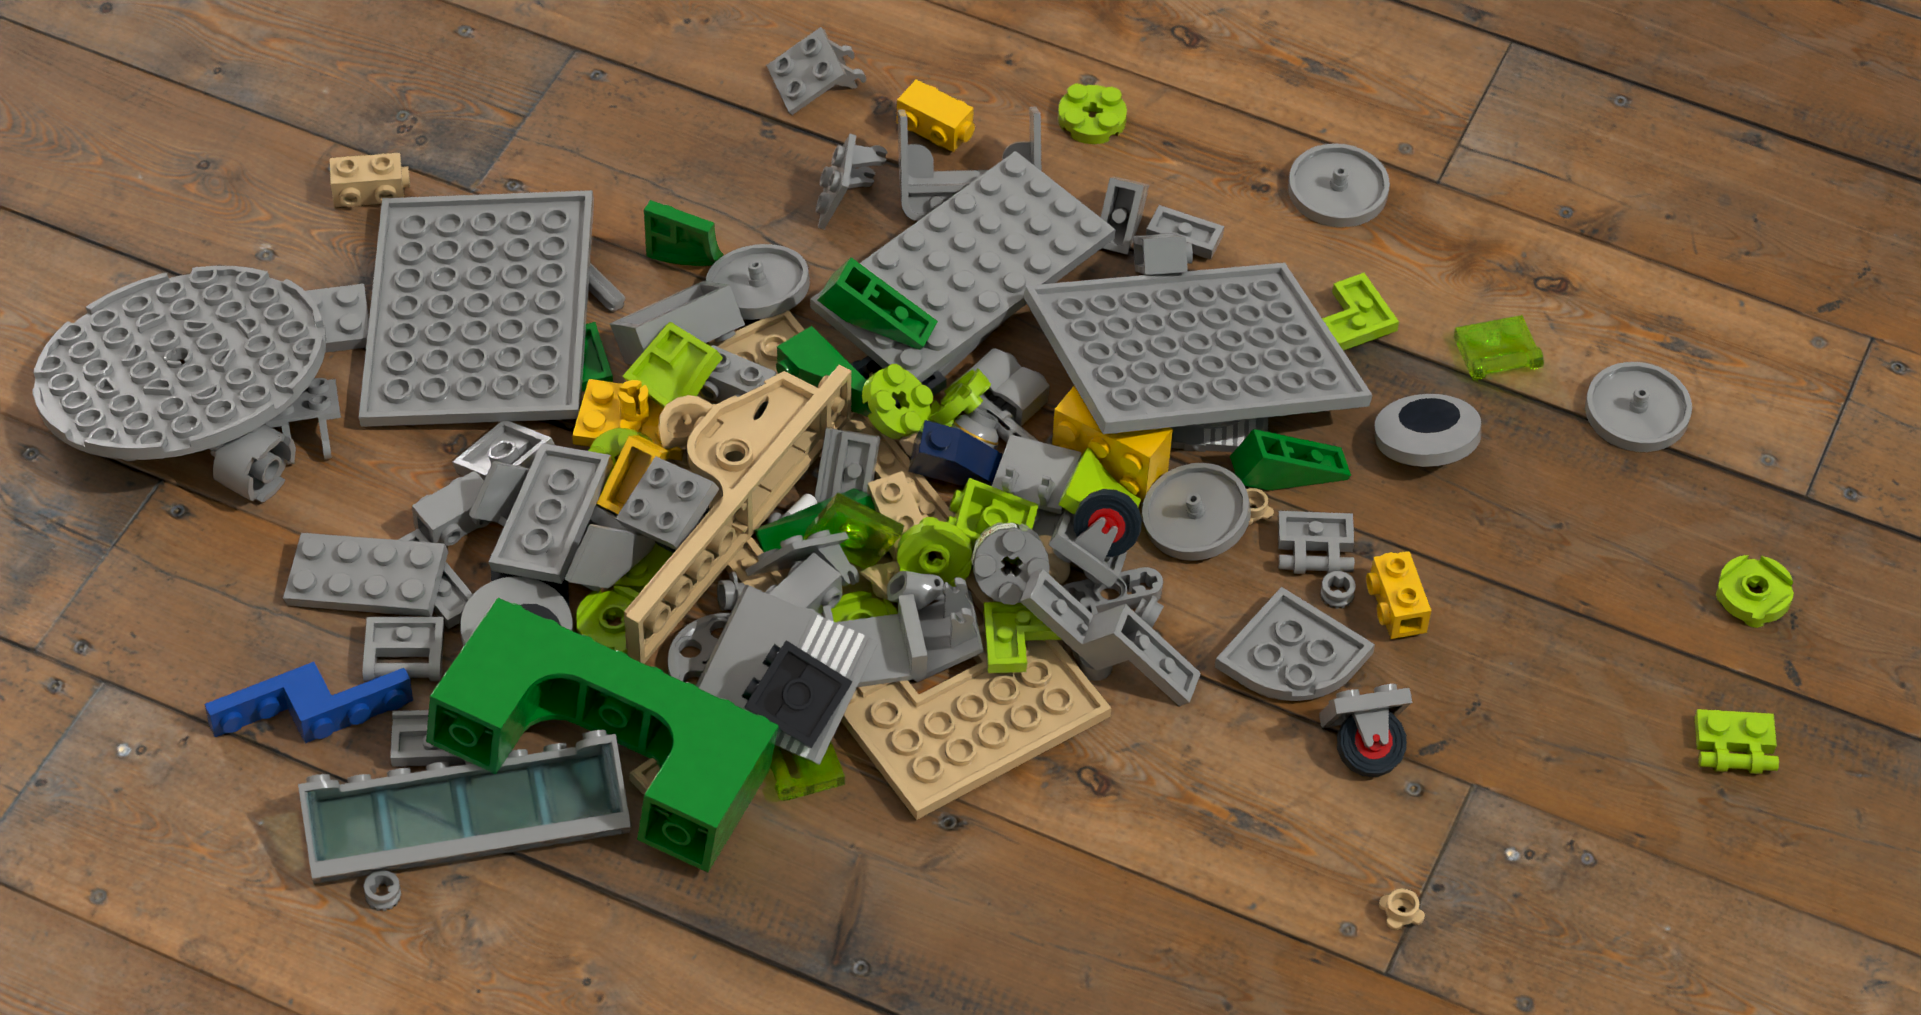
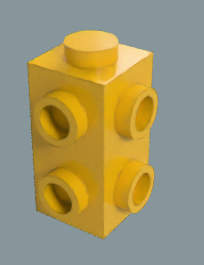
M916 79L897 99L896 124H898V110H905L908 131H912L938 146L954 152L963 142H968L974 133V108L961 100H957L939 91L933 86H929Z
M1410 551L1401 553L1390 552L1373 557L1371 573L1366 574L1367 589L1370 595H1375L1378 602V620L1381 625H1386L1390 639L1427 633L1431 608Z

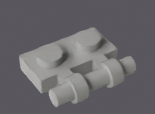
M1278 512V549L1293 550V555H1279L1278 569L1293 570V574H1305L1306 570L1326 571L1327 574L1333 571L1354 572V557H1340V552H1353V513ZM1306 550L1327 551V556H1306Z

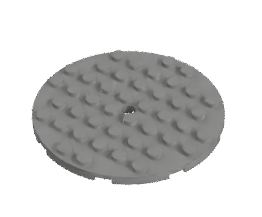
M238 266L194 267L190 274L171 278L168 277L166 272L123 286L89 304L86 307L87 314L79 318L75 323L66 322L45 345L37 360L33 372L35 384L32 391L39 415L46 427L64 443L89 454L123 459L125 461L163 459L200 452L206 449H218L229 441L247 433L256 432L262 425L275 418L301 396L317 375L326 351L325 327L318 306L304 289L288 279L279 281L270 278L267 271Z

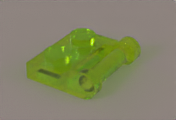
M1523 315L1455 327L1453 337L1473 380L1484 379L1487 374L1529 367L1532 370L1542 368L1544 365L1542 350L1536 346Z
M830 742L820 765L792 753L801 776L799 779L790 776L780 748L774 747L771 769L777 782L774 788L780 800L787 801L845 785V775L832 742Z

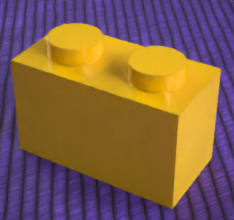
M639 435L628 436L597 504L619 514L655 456L667 461L671 451Z

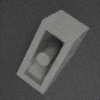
M1111 177L1109 179L1101 218L1116 230L1115 239L1105 245L1103 249L1129 254L1133 244V236L1136 235L1142 219L1149 189L1148 184L1119 177Z

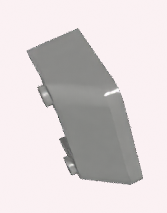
M1029 107L1030 141L1010 144L1004 150L1002 160L1016 151L1041 170V113L1037 107ZM898 110V159L901 205L904 213L910 219L919 221L988 170L934 171L933 156L929 149L920 144H908L907 114L905 110Z
M493 461L469 516L475 519L498 522L505 526L530 468ZM596 504L565 580L581 584L598 592L601 588H610L653 550L655 540L622 526L615 519L618 514Z

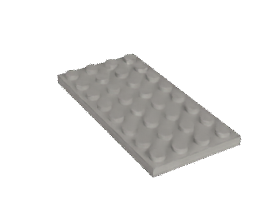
M1015 151L860 262L862 266L938 321L921 350L845 322L817 301L822 291L810 298V308L882 368H886L891 364H898L903 369L912 373L920 382H923L1025 306L1027 303L1023 296L1026 286L1056 283L1115 239L1116 229Z

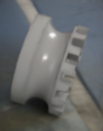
M1333 571L1328 573L1323 578L1320 591L1324 604H1329L1331 608L1335 606V609H1339V607L1343 609L1345 605L1348 607L1354 598L1355 581L1346 572ZM1335 585V587L1337 588H1343L1344 586V589L1347 591L1344 593H1342L1340 590L1332 591L1330 590V586L1334 587Z
M380 870L375 871L366 878L364 891L366 903L370 905V908H376V911H380V909L386 911L387 908L391 910L394 905L397 906L398 901L401 899L399 879L394 873ZM380 884L381 886H384V884L389 886V893L380 896L374 893L377 892L376 887L378 888Z

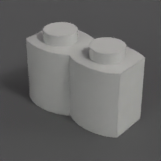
M993 348L970 369L976 371L979 368L991 383L990 388L984 393L985 397L1002 411L1007 410L1014 415V421L1020 426L1048 402L1050 385L1044 376L1039 372L1021 367L1017 359L1010 353Z

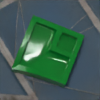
M652 200L644 208L646 257L678 265L712 266L718 259L724 256L717 244L714 222Z

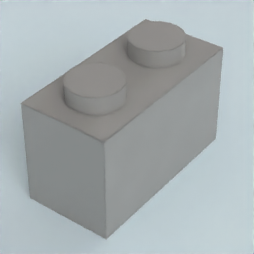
M1176 233L1133 236L1136 272L1144 275L1188 272L1187 264L1192 263L1193 252L1191 242H1186V236Z

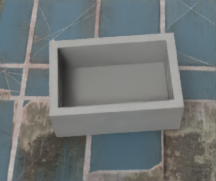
M707 281L697 283L610 323L624 362L631 365L669 322H672L704 343L715 339V342L729 339L735 335V329L745 325L731 286Z

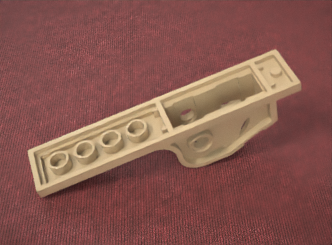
M838 365L830 376L825 375L822 378L818 387L783 371L765 380L764 385L739 397L734 395L714 405L706 416L698 418L687 442L688 464L691 472L713 481L719 490L709 504L707 515L624 611L626 648L630 658L643 664L646 663L755 533L754 529L760 527L822 453L826 428L830 427L841 430L851 418V370ZM768 401V405L763 414L760 416V418L754 420L755 414L759 407L764 402Z

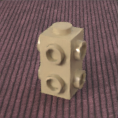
M400 153L329 158L334 208L382 204V198H403L404 188L410 187L409 167H402Z
M903 471L869 482L867 486V494L871 495L881 526L880 530L893 561H897L898 543L902 535L912 526L919 524L923 518L928 517L927 514L921 515L917 503L920 502L917 488L913 481L907 482Z

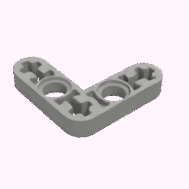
M1149 567L1123 571L1111 587V589H1115L1120 594L1114 600L1105 599L1100 595L1102 590L1109 587L1103 583L1100 585L1096 584L1090 579L1068 583L1062 587L1095 615L1126 604L1131 609L1137 608L1142 598L1150 601L1151 597L1155 596L1158 598L1157 602L1162 595L1163 577L1158 571ZM1146 583V585L1148 587H1152V589L1146 590V588L1140 584ZM1127 586H1129L1128 591L1132 592L1130 595L1127 594ZM1072 649L1078 667L1089 680L1100 681L1106 679L1111 674L1113 666L1096 671Z

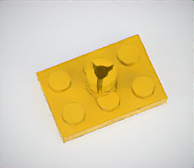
M589 379L572 435L573 444L591 447L594 440L604 432L615 428H629L647 435L655 444L663 447L660 441L658 424L659 416L664 408L648 397V388L646 385L642 386L641 381L630 380L620 384ZM679 447L667 449L671 451L668 459L682 461L683 449Z

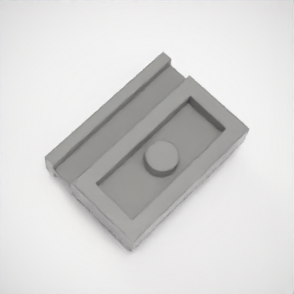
M830 427L826 428L815 491L817 502H822L853 488L867 493L868 483L874 480L881 437Z
M429 710L392 711V767L426 766L437 762H449L450 765H465L466 763L465 760L426 742Z

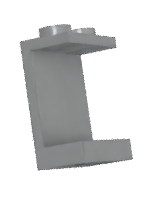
M914 594L898 596V614L835 622L878 641L857 687L927 678V651ZM823 606V617L834 622L831 606Z

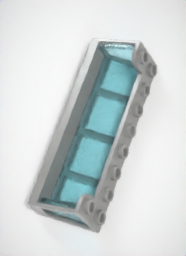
M595 730L584 733L583 740L577 742L576 747L567 748L566 743H556L544 746V752L528 754L527 749L513 750L497 774L465 760V765L450 767L449 762L432 763L426 765L427 771L411 773L410 768L394 769L387 772V777L371 779L370 774L355 775L347 778L348 783L340 784L338 780H331L330 774L309 776L306 778V783L298 784L313 883L318 884L368 876L380 870L392 872L630 833L631 824L616 734L607 735L606 730Z

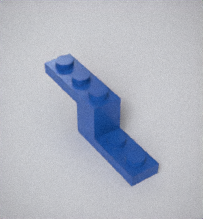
M311 662L204 705L209 727L214 737L236 732L243 726L261 719L272 718L279 712L288 709L303 741L308 743L315 739L326 738L333 732L348 726L364 723L369 718L386 711L397 710L405 704L412 702L413 695L411 681L405 668L331 695L315 662Z

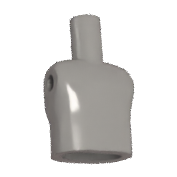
M900 571L890 579L887 586V597L889 601L898 603V596L914 594L917 611H919L933 600L940 601L944 599V581L939 576L933 574Z

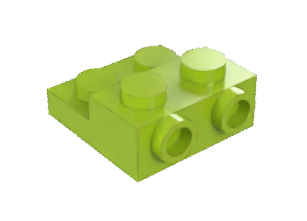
M969 478L963 491L956 489L949 506V511L954 512L955 515L954 517L949 516L946 522L960 528L971 539L973 553L974 543L981 533L996 523H1021L1033 529L1039 504ZM1007 556L1003 560L1017 565L1016 561L1019 558L1016 557L1012 560Z

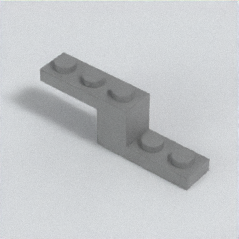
M1043 568L1031 573L1020 602L1096 671L1129 660L1177 705L1181 706L1190 703L1201 673L1130 607L1123 604L1093 615Z

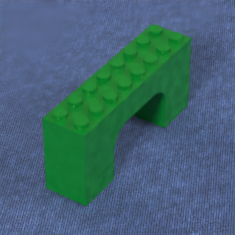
M498 597L430 695L426 742L497 774L523 733L529 727L541 721L565 720L589 731L606 730L607 735L616 734L618 744L649 759L653 758L657 761L656 764L660 768L644 794L637 840L708 873L770 771L779 725L762 715H755L744 710L727 699H720L692 683H685L665 674L657 667H650L632 659L622 651H615L597 643L589 636L580 635L564 628L554 620L545 619L529 612L519 604L510 603Z

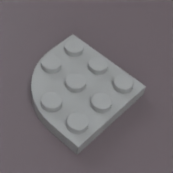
M1281 587L1219 654L1215 661V668L1252 691L1268 698L1289 701L1310 700L1330 694L1346 684L1373 654L1375 644Z

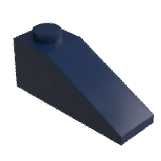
M925 420L914 440L908 472L964 487L969 478L992 486L1003 454L961 429Z

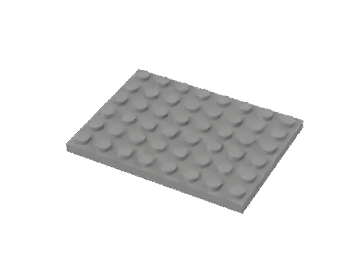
M592 190L382 198L359 408L361 427L502 422L507 420L577 419L582 396L594 210Z
M1285 263L1028 285L1025 287L1023 298L1103 434L1370 406L1372 393Z

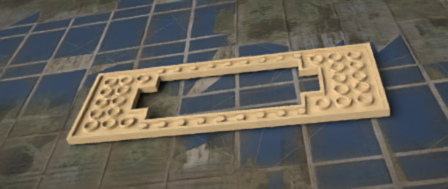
M788 310L782 314L764 318L736 331L735 335L729 339L720 342L714 341L708 345L717 346L771 369L778 374L776 369L777 346L805 329ZM706 400L711 404H718V402ZM851 411V418L841 430L881 437L874 479L877 480L903 471L907 482L913 481L920 497V502L917 503L921 515L927 514L928 517H934L944 522L947 521L949 516L954 517L955 514L949 511V507L923 475L908 472L910 459L895 440L878 431L868 417ZM684 450L682 461L667 460L691 472L688 464L687 450ZM752 536L725 567L729 574L730 572H736L738 583H744V585H749L763 592H766L772 585H779L784 580L778 571L747 576L745 569L759 562L757 556L764 553ZM933 551L938 559H944L940 552ZM971 568L965 580L966 585L971 591L974 604L983 613L984 602L999 601L993 600L982 591ZM984 624L978 627L984 652L973 657L978 663L977 665L921 694L916 692L908 680L857 687L841 722L914 818L918 820L1111 717L1110 705L1057 640L1025 641L1026 672L988 673Z

